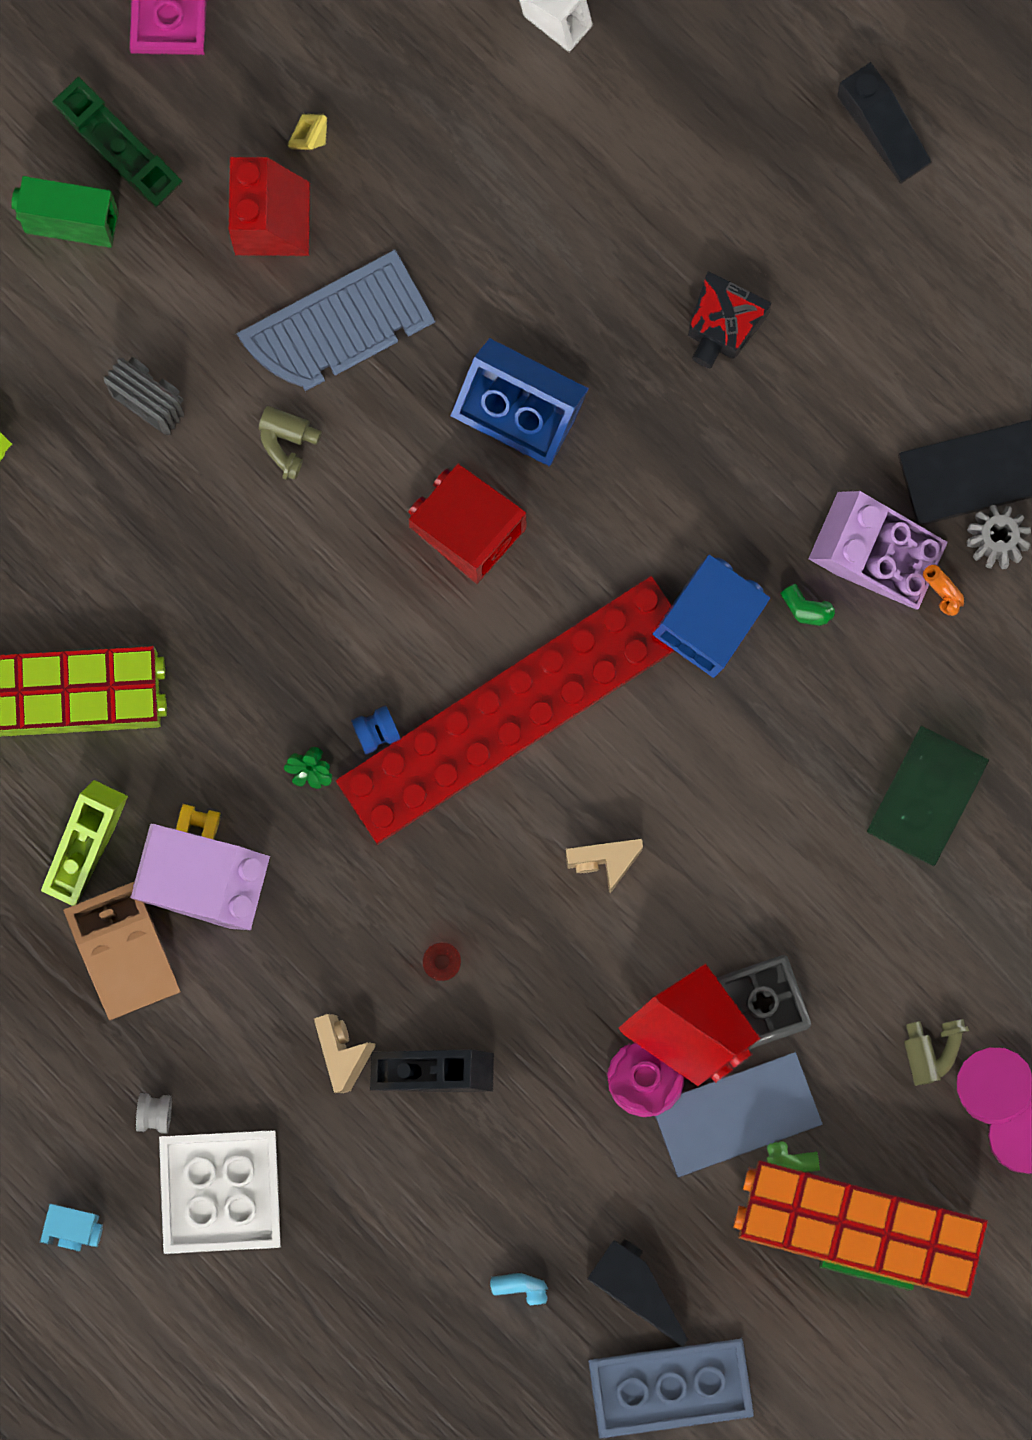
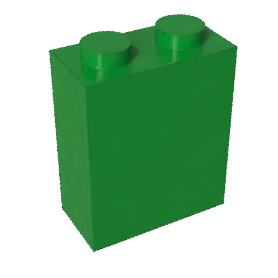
M22 176L20 188H14L11 206L12 209L16 210V219L20 221L25 233L112 248L119 215L112 191Z

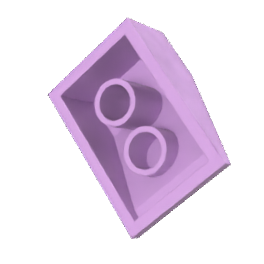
M150 824L131 898L229 929L251 930L270 856L225 842Z

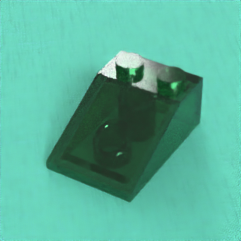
M920 726L866 833L934 867L967 806L989 759Z

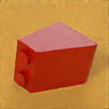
M230 157L228 230L235 255L309 256L310 182L268 157Z
M457 464L452 471L446 468L433 483L436 489L427 499L421 496L412 505L408 512L411 515L408 519L409 527L478 585L526 530V512L460 464Z
M706 963L656 995L619 1027L623 1035L697 1086L709 1078L714 1083L720 1081L732 1072L733 1068L753 1055L749 1048L761 1039Z

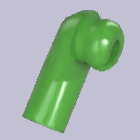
M785 1142L769 1143L767 1146L769 1157L766 1158L768 1163L801 1172L820 1171L817 1151L788 1155V1146Z

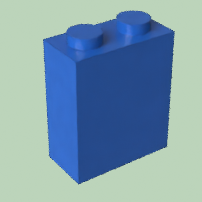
M709 554L693 573L652 635L715 678L726 666L770 600V597L764 593L763 588L759 584L749 579L745 580L735 573L728 562L721 558H714Z

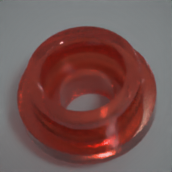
M436 943L426 950L423 956V967L427 975L432 979L447 981L459 972L461 957L454 946L448 943ZM440 955H444L449 959V965L445 969H439L435 966V959Z

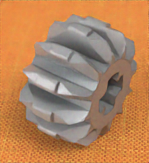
M991 505L988 515L979 511L975 516L977 523H970L967 531L974 536L967 540V546L971 548L979 547L974 553L973 558L979 560L984 555L987 556V568H992L995 560L998 559L1001 569H1007L1009 559L1019 563L1022 560L1020 551H1028L1030 543L1023 538L1030 535L1031 529L1029 527H1018L1024 520V516L1019 514L1014 519L1009 517L1012 512L1010 506H1006L1002 515H999L996 505ZM1003 532L1006 535L1004 541L999 540L995 543L991 539L994 533L997 535Z

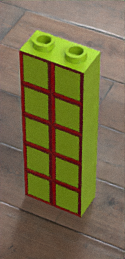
M154 646L0 655V737L161 727L160 717L167 716L166 694H159V680L165 679L164 657H158Z

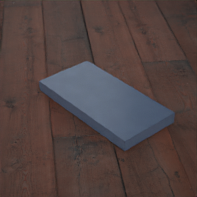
M796 1052L728 1076L717 1083L712 1082L682 1093L671 1109L655 1116L677 1178L767 1146L769 1143H775L823 1125Z
M743 1339L588 1360L599 1439L754 1417Z

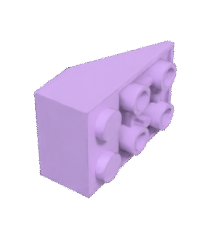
M861 491L837 492L808 559L839 577L911 608L919 609L929 586L923 578V571L929 565L938 566L948 542Z

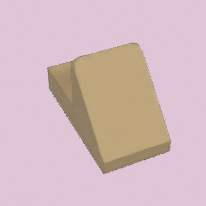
M642 839L566 849L567 868H576V873H590L598 871L600 864H605L609 893H611L642 852Z
M331 1014L314 1018L334 1093L350 1092L376 1044L364 1043L346 1049L345 1043L349 1042V1034L343 1020L339 1021L337 1015Z

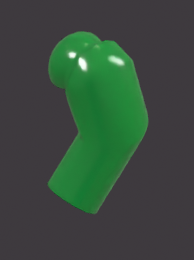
M797 584L791 585L780 593L794 618L800 623L821 626L827 624L835 616V608L829 601L817 602L806 600Z

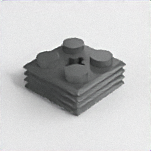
M131 357L127 362L123 358H118V364H113V370L108 371L109 376L104 377V382L111 396L163 434L171 435L170 429H176L175 423H180L179 417H184V411L181 407V403L184 400L178 395L180 391L164 379H161L159 383L154 381L153 377L148 374L150 370L137 359Z
M781 955L717 977L720 984L761 1038L749 1049L807 1030L811 1026L808 1012L787 955ZM762 993L764 999L771 998L773 1003L768 1006V1013H762L761 1009L753 1008L752 1004L756 1002L757 994Z

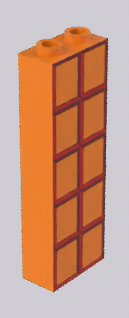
M760 1160L757 1162L756 1169L748 1168L743 1190L750 1192L746 1207L739 1205L733 1227L740 1230L739 1239L951 1295L970 1298L988 1220Z

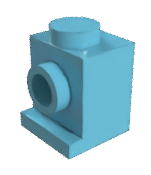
M50 1204L40 1242L52 1245L55 1237L59 1238L58 1246L76 1251L81 1250L82 1244L98 1247L103 1224L98 1223V1215Z

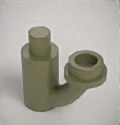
M267 405L259 423L262 444L270 457L283 470L282 478L285 480L289 478L296 480L303 459L297 457V454L293 452L288 457L279 445L277 437L302 445L304 441L317 445L322 431L309 427L310 421Z
M964 1019L941 1024L943 1030L940 1033L941 1038L948 1037L938 1059L935 1057L930 1035L924 1036L921 1021L906 1024L909 1039L905 1040L904 1044L915 1086L940 1081L941 1077L945 1076L952 1068L960 1048L962 1035L969 1031V1027L965 1026Z

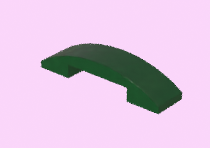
M79 76L52 101L53 105L85 141L154 207L157 208L183 183L157 155L154 156L105 106V102Z

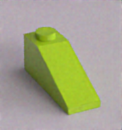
M93 780L79 794L41 889L42 892L71 906L78 904L115 830L128 798L127 795L96 780Z

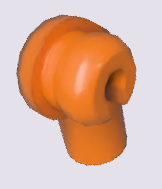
M929 565L923 571V578L943 598L939 604L940 610L950 616L957 615L959 608L964 606V595L939 566Z

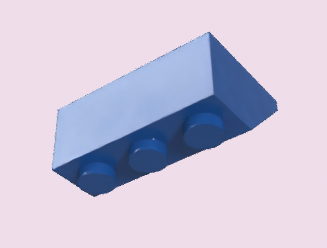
M489 338L475 355L450 416L550 467L579 413L589 388Z

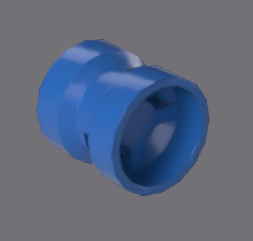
M386 705L375 709L374 714L371 716H359L351 720L366 755L376 751L378 745L382 743L392 744L401 740ZM376 725H378L380 733H377V730L375 728Z

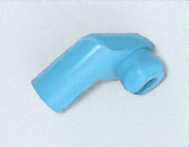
M523 1273L491 1277L490 1284L494 1296L526 1292V1301L529 1305L545 1304L548 1300L546 1295L548 1287L543 1280Z

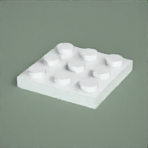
M276 1131L159 1137L164 1254L281 1248Z

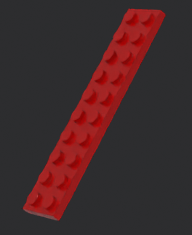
M648 577L400 738L401 740L392 743L335 780L375 843L379 845L674 653L675 650L652 635L672 606L653 577Z

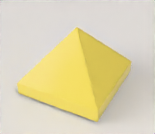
M303 114L291 136L288 147L291 149L312 150L325 145L327 117L323 114Z

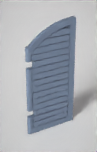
M393 250L236 334L247 351L264 368L292 384L303 387L307 391L325 381L320 372L330 366L332 373L337 375L397 343L398 338L393 332L403 327L409 337L435 323V320L396 250Z

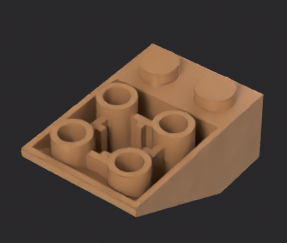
M135 881L63 910L109 1021L181 993L147 904L131 898Z

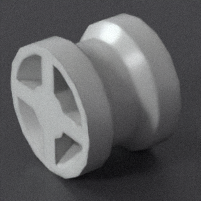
M140 1093L136 1113V1131L145 1132L150 1128L157 1129L159 1133L168 1134L171 1120L172 1096L163 1095L160 1098H151L147 1093Z

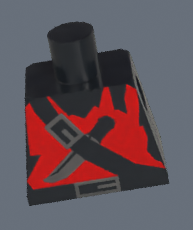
M708 271L689 327L688 336L700 342L692 359L706 368H712L719 353L735 359L767 318L772 303Z

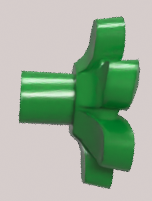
M310 747L304 756L297 753L291 754L284 766V770L287 773L295 774L292 782L297 786L301 787L308 781L310 787L320 789L322 785L329 786L332 782V774L329 772L330 765L326 761H321L323 751L318 747Z

